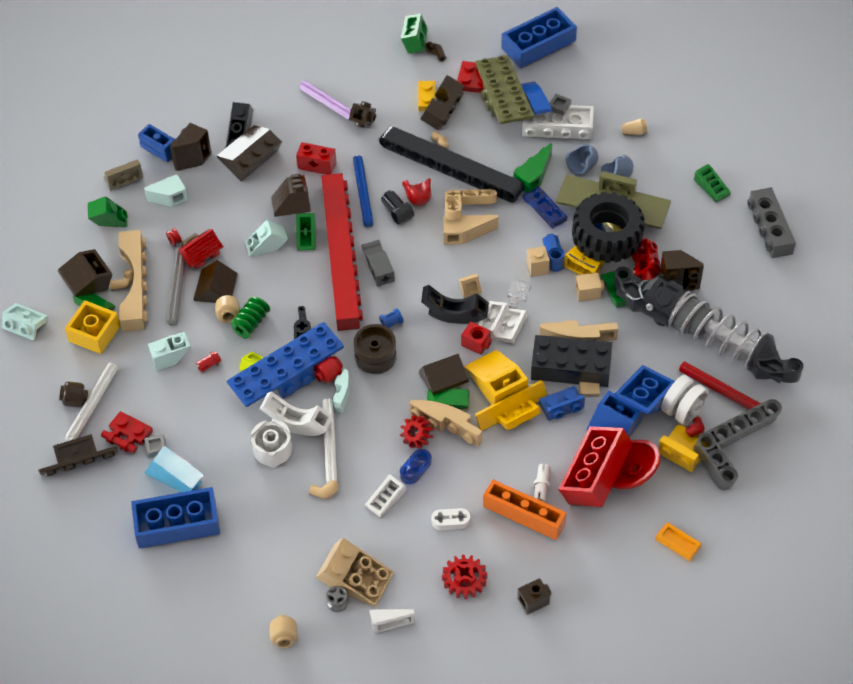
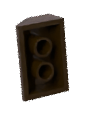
M253 125L219 153L217 158L242 182L278 152L282 141L270 129Z
M292 174L290 177H286L271 196L274 217L311 212L305 175Z

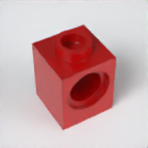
M471 321L461 334V346L482 355L485 349H489L492 343L491 330Z

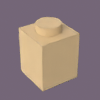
M546 247L527 249L526 263L530 277L549 274L550 260Z
M598 273L576 275L575 289L578 301L601 299V292L604 291V282L600 280Z

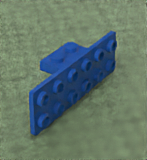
M322 322L227 380V384L245 407L252 405L265 397L267 393L273 392L278 389L280 396L284 399L315 380L312 367L342 350L344 345L326 323Z

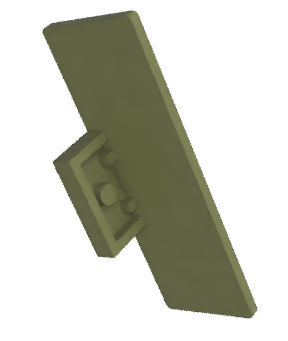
M508 55L475 61L483 82V91H481L482 101H485L486 111L490 112L492 118L497 117L499 124L534 118L533 111Z
M602 171L599 182L566 175L556 198V203L576 208L578 204L582 203V200L587 197L590 198L593 194L597 193L599 195L601 192L611 194L615 192L617 195L621 196L623 194L627 196L628 200L632 199L641 208L645 218V226L662 229L671 200L636 192V179Z

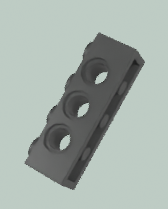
M772 187L751 191L747 205L749 210L753 212L754 222L759 226L760 236L764 238L766 251L770 252L772 258L792 255L796 242Z

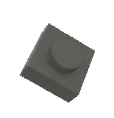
M555 94L549 103L552 112L564 116L571 105V99Z

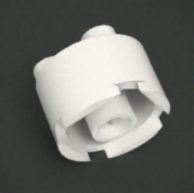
M266 420L257 424L252 430L251 444L254 457L258 462L271 468H276L289 459L293 452L289 428L285 423L279 420H273V422H267Z

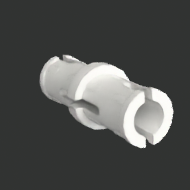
M543 464L538 465L537 479L534 480V498L538 500L540 498L541 501L546 503V493L550 487L548 480L551 467L545 464L543 469Z

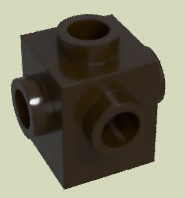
M365 101L353 103L348 120L355 122L356 126L365 128V125H372L374 123L376 108L371 107L372 104Z

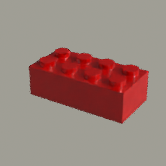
M589 427L558 489L569 505L603 507L633 445L624 428Z

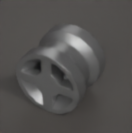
M341 586L331 587L326 593L328 608L333 612L344 611L348 605L346 590Z

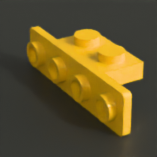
M540 380L476 413L475 416L479 429L483 431L499 423L508 431L541 414L539 406L535 403L539 402V398L547 396L544 382Z

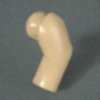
M335 480L329 481L322 488L312 484L309 494L322 499H328L337 493L339 484Z

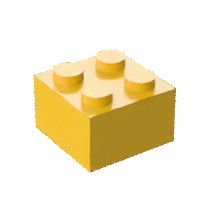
M84 300L65 327L69 342L102 354L121 325L117 312Z

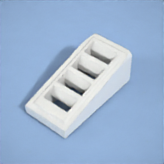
M389 474L364 506L381 518L406 492L407 488ZM391 485L397 489L395 492L389 488ZM387 491L392 496L389 498L387 495L384 494V492ZM380 496L387 501L385 504L379 500ZM375 502L382 507L380 510L373 505Z
M414 609L369 611L375 634L415 623Z

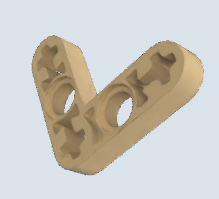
M492 189L446 191V219H460L462 217L461 205L496 203L497 191Z

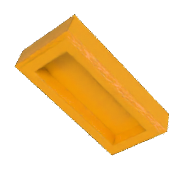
M666 522L655 540L688 561L692 560L702 546L701 542Z

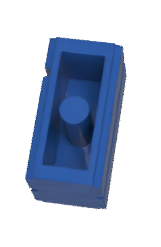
M148 124L139 132L138 138L141 148L165 162H169L172 159L170 145L173 140H176L175 138L151 124Z

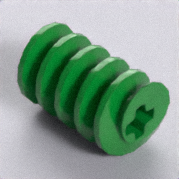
M249 298L248 302L231 321L232 329L240 337L248 339L250 334L254 332V328L258 327V323L262 322V318L266 317V314L270 312V306L261 298Z

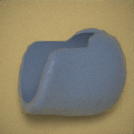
M583 144L567 153V167L575 174H585L597 164L599 159L598 152L593 146Z
M622 155L615 158L612 163L604 164L601 172L630 177L634 166L629 156Z

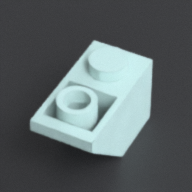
M178 175L168 177L144 188L146 199L151 203L173 207L188 201L186 188Z
M266 220L245 241L248 255L253 257L277 251L288 240L283 225Z
M185 332L148 344L156 371L175 366L191 349Z

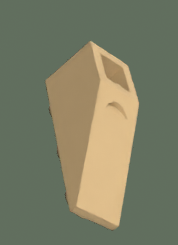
M462 215L458 220H448L443 216L444 245L464 244L498 229V215Z

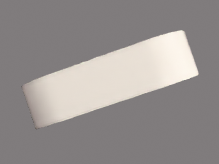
M462 508L436 510L432 514L431 523L434 529L440 531L465 529L470 524V513ZM459 516H463L462 522L459 521ZM439 517H442L443 523H439Z

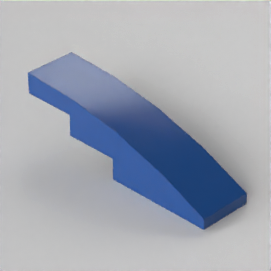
M535 81L521 83L534 115L552 112L547 97Z

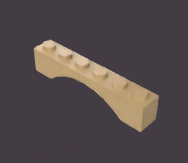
M141 230L119 232L121 257L134 272L131 290L125 300L119 305V320L122 332L145 330V322H148V312L145 310V307H148L147 295H144V292L148 291L147 281H144V277H147V268L144 266V262H147V255L143 249L147 248L146 237H142Z

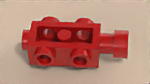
M642 238L638 251L631 255L632 260L635 262L633 272L636 277L641 278V281L653 279L661 274L657 244L648 238Z

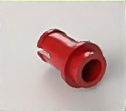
M215 351L214 353L210 352V355L195 363L199 371L203 373L214 365L218 366L221 358Z

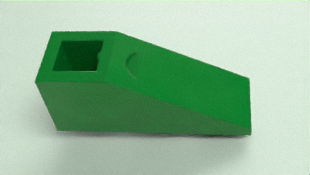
M551 143L541 148L536 155L530 157L526 163L514 170L513 178L520 180L524 184V192L528 195L542 184L552 157Z

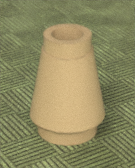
M639 118L622 124L623 135H643L648 133L646 119L641 120Z

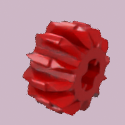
M412 415L411 420L405 419L406 426H400L401 429H404L400 436L405 437L403 443L409 444V448L414 449L417 447V449H422L423 445H429L428 438H434L430 435L434 428L429 427L431 422L430 420H425L424 416L417 417Z

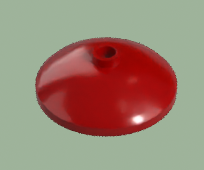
M642 439L632 441L633 445L612 486L613 488L621 490L636 488L646 483L655 474L660 464L661 455L654 443Z

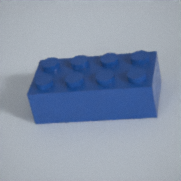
M555 7L502 33L501 48L520 68H523L575 42L577 26L558 7Z
M213 487L131 501L134 532L139 549L220 534Z

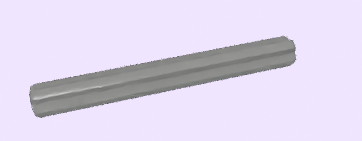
M181 247L176 248L166 318L168 324L174 325L178 319L185 260L178 251Z

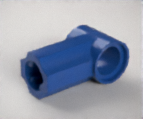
M554 233L547 234L542 239L543 246L546 247L550 260L549 269L558 272L564 268V251L561 248L559 237L554 235Z

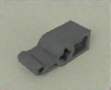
M376 240L362 244V250L377 287L395 282L394 270L386 252L383 251L380 241Z

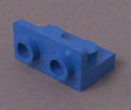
M575 386L539 398V404L548 421L560 419L572 412H579L584 408L585 397L584 395H579Z

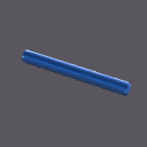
M358 155L353 157L363 224L365 227H372L373 217L362 156Z

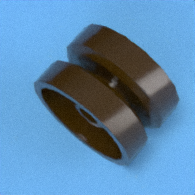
M370 324L362 327L354 337V351L358 367L367 373L380 374L394 366L397 359L396 338L392 330L380 324Z

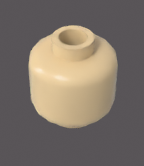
M222 296L215 303L216 317L223 323H231L240 312L239 302L233 296Z
M279 615L269 624L271 642L279 648L291 647L298 638L296 621L286 615Z

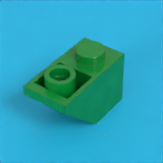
M105 196L87 203L88 219L98 226L127 227V211Z

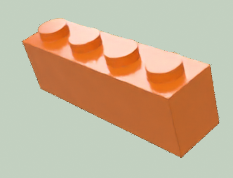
M492 479L483 494L484 508L556 541L566 524L567 512Z

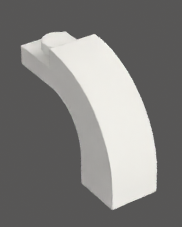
M272 391L267 393L260 407V410L273 418L271 422L279 420L288 426L290 432L303 436H317L325 433L333 418L331 414L318 405L311 409H300L288 404Z

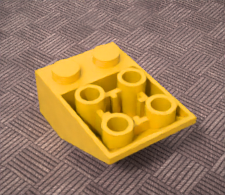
M498 350L464 366V369L491 405L528 387V378L519 366Z

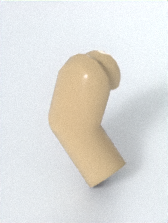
M434 131L431 139L439 143L438 146L448 149L447 138Z
M127 269L124 271L122 279L110 281L111 290L127 288L133 282V270Z

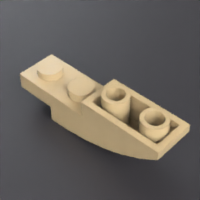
M578 320L547 322L540 324L539 335L610 341L617 340L618 325L617 323H603L579 326Z
M411 400L409 402L410 414L417 417L424 416L425 420H430L429 427H433L439 432L447 428L451 433L458 434L467 443L474 444L477 447L482 443L483 431L471 424V415L464 411L434 401Z

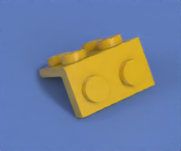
M677 425L668 437L662 436L659 440L658 450L661 456L692 473L700 462L699 454L694 451V444L699 436L694 435L690 438L685 432L686 427ZM701 442L704 447H708L706 443Z

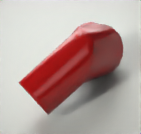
M700 417L693 418L690 427L685 429L686 434L690 438L694 435L700 436L705 431Z

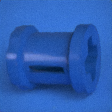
M398 308L393 309V312L386 315H379L381 325L389 329L398 323H404Z

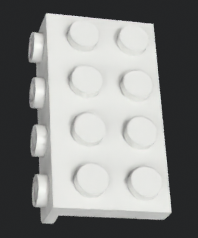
M570 105L564 116L555 112L536 114L533 119L523 120L522 136L592 139L594 106Z

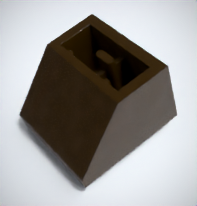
M189 123L186 128L182 129L176 140L172 141L170 149L175 170L180 171L202 166L209 158L212 151L207 129Z
M96 249L78 252L58 269V273L75 297L108 290L113 275Z
M682 250L662 251L661 274L659 276L670 281H678L682 284L683 288L693 291L700 289L704 265Z

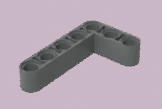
M775 399L767 400L702 433L694 444V451L699 454L698 458L719 489L729 490L738 478L736 469L722 448L773 423L782 411V405L779 401ZM751 417L756 418L758 422L753 421ZM734 425L739 426L741 430L736 429ZM718 434H722L725 439L720 438ZM701 442L706 443L708 447H704ZM712 459H716L719 464H715ZM723 476L729 477L730 481L725 480Z

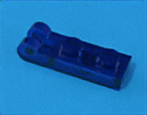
M539 186L535 187L532 192H526L522 195L524 201L527 204L529 203L552 229L567 221V215Z

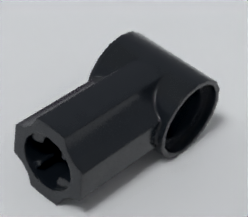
M389 190L381 197V202L390 211L392 219L396 224L399 225L414 217L415 214L412 206L408 202L404 203L394 191Z

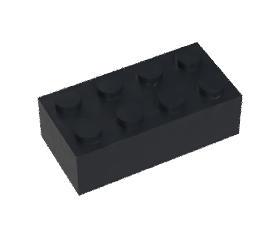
M535 335L531 380L570 384L589 382L599 383L600 387H608L613 342Z

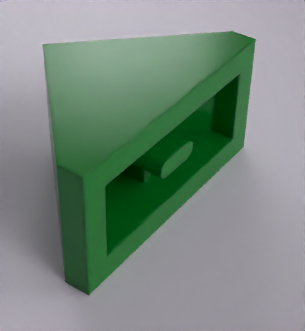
M315 213L296 214L297 250L316 249Z

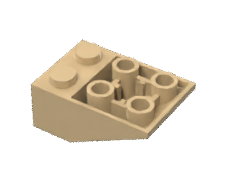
M342 538L333 545L315 578L330 588L341 586L346 590L348 596L375 607L394 571L345 538Z

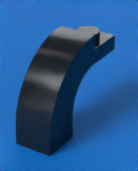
M430 285L423 287L421 303L429 308L428 314L435 319L447 323L469 324L470 321L475 323L488 317L489 302L477 293L467 298L453 299L442 295Z

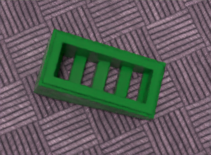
M709 164L695 171L694 181L716 203L731 195L730 190Z

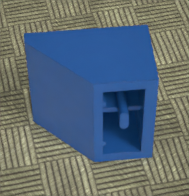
M608 391L599 402L586 431H588L590 426L624 428L630 437L641 423L642 411L615 398L614 393Z

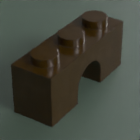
M446 75L434 95L442 102L432 99L420 120L437 130L441 124L445 126L450 118L447 116L448 113L452 114L457 106L454 104L455 101L459 102L464 94L461 92L464 85Z

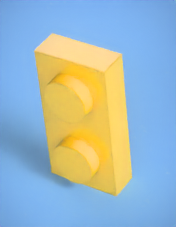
M418 81V111H425L431 100H436V96H434L436 93L435 81Z

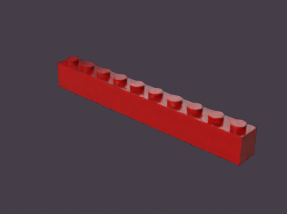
M343 173L321 175L337 331L360 329L359 321H363L362 309L358 310V306H361L360 294H356V291H360L359 280H355L354 277L358 276L357 265H353V262L356 261L355 250L351 251V247L355 246L354 236H350V233H353L352 222H348V219H351V210L346 207V205H350L349 194H345V191H348L347 180H343Z

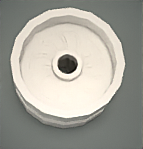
M682 375L666 393L661 404V411L668 416L675 415L677 422L687 426L702 410L708 398L709 390L701 384L694 386L693 379L687 375Z

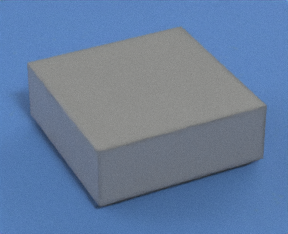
M164 434L144 438L148 458L156 457L163 446H166Z

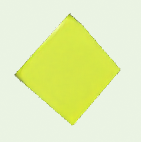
M254 352L248 353L241 358L239 370H245L264 357Z

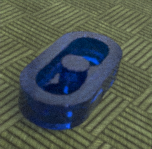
M426 449L416 450L400 468V479L406 484L416 483L431 466V453Z

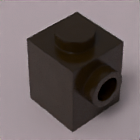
M540 578L519 587L517 592V598L527 615L549 605L550 596L552 595L549 586L543 584Z

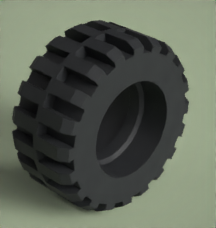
M601 192L599 195L597 193L593 194L590 198L587 197L582 200V203L576 207L572 225L573 242L581 253L584 252V255L588 258H594V261L599 262L601 260L605 261L604 263H610V261L620 262L621 259L625 260L638 251L642 243L645 225L644 214L632 199L628 200L627 196L623 194L621 196L615 192L607 194V192ZM604 222L613 223L622 230L604 232L597 229L594 225Z

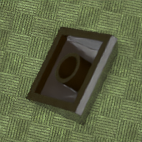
M218 260L201 269L193 298L194 301L216 303L217 299L222 296H233L238 273Z
M459 353L422 366L418 371L433 395L469 382Z

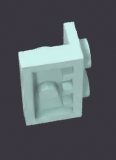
M15 303L3 311L2 328L34 340L36 339V330L47 323L48 315Z

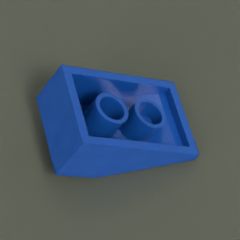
M642 365L616 391L614 397L649 415L661 410L663 399L675 381Z

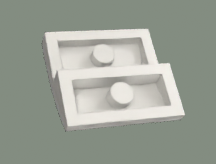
M490 301L488 317L481 320L478 325L491 330V338L514 344L528 315L526 310L512 309L508 307L507 303Z

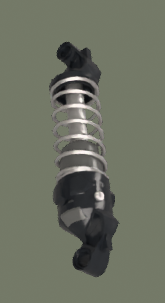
M621 266L615 270L614 287L616 295L625 300L632 312H642L653 318L654 322L660 326L666 325L670 328L676 326L681 329V334L685 332L688 334L692 333L694 334L693 341H696L701 335L708 333L710 336L706 342V348L712 345L715 338L723 341L719 349V355L724 353L728 344L736 348L732 356V362L737 360L741 351L749 355L745 369L751 371L756 379H772L779 384L781 382L796 383L800 380L804 367L803 362L798 358L781 360L773 335L767 332L762 334L760 328H756L748 333L749 327L746 321L735 326V315L730 314L723 318L722 308L710 309L709 301L701 302L697 300L696 294H691L678 281H670L662 276H657L653 279L636 282L628 267ZM716 311L720 312L718 321L713 319ZM729 318H732L731 328L724 325V322ZM743 324L745 325L744 335L737 332L738 328ZM755 332H758V339L756 342L750 339V337Z

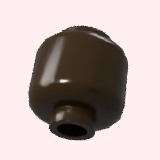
M67 381L64 386L61 385L59 401H62L64 406L79 408L82 406L83 401H87L88 390H85L83 383Z

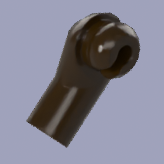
M432 42L425 44L426 51L436 55L439 62L446 60V55L441 45Z

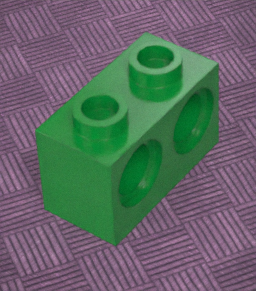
M421 13L405 17L401 40L408 54L424 51L428 27Z

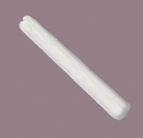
M108 363L66 434V441L79 437L118 370L116 364Z
M331 398L322 401L323 409L333 416L324 433L326 484L331 480L337 481L334 409Z

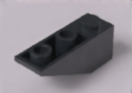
M232 103L226 148L251 128L254 109L250 104Z

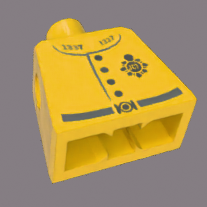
M575 246L565 254L564 267L579 275L599 274L605 261H594V258L586 257L584 252L581 253L577 246Z

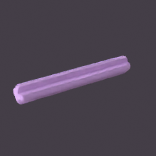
M307 81L300 83L299 86L302 91L346 119H349L350 108Z

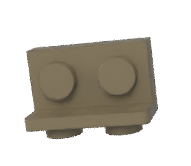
M138 159L104 172V180L110 191L144 178Z

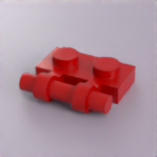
M120 411L109 424V428L112 431L103 430L101 437L106 439L107 443L111 445L116 444L120 446L121 450L134 454L138 448L134 444L137 443L142 446L145 443L144 438H148L152 434L153 428ZM122 435L127 439L123 440L120 438V436Z

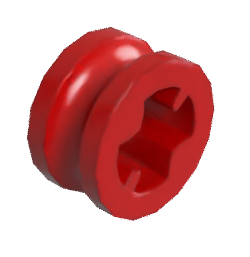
M175 228L171 232H166L167 239L173 247L176 246V243L182 242Z

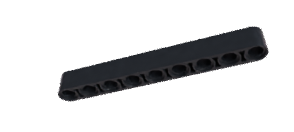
M389 126L379 138L380 145L385 149L475 188L497 191V197L505 201L516 202L525 189L524 184L516 178L394 126Z

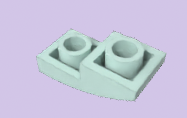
M344 369L342 374L338 375L335 380L336 393L332 402L334 403L335 412L339 414L343 413L349 398L350 385L347 369Z

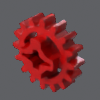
M462 554L461 559L454 556V562L448 560L447 567H443L442 581H444V588H449L450 595L455 592L456 598L464 595V598L467 599L469 594L474 598L476 597V591L482 593V586L486 587L487 572H485V565H480V559L473 561V555L469 559H466L464 554ZM476 572H477V574H478V576H479L478 580L476 579V576H475V573H476Z

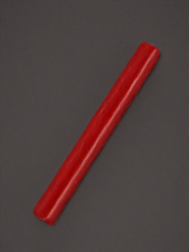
M685 361L679 367V371L748 410L761 404Z

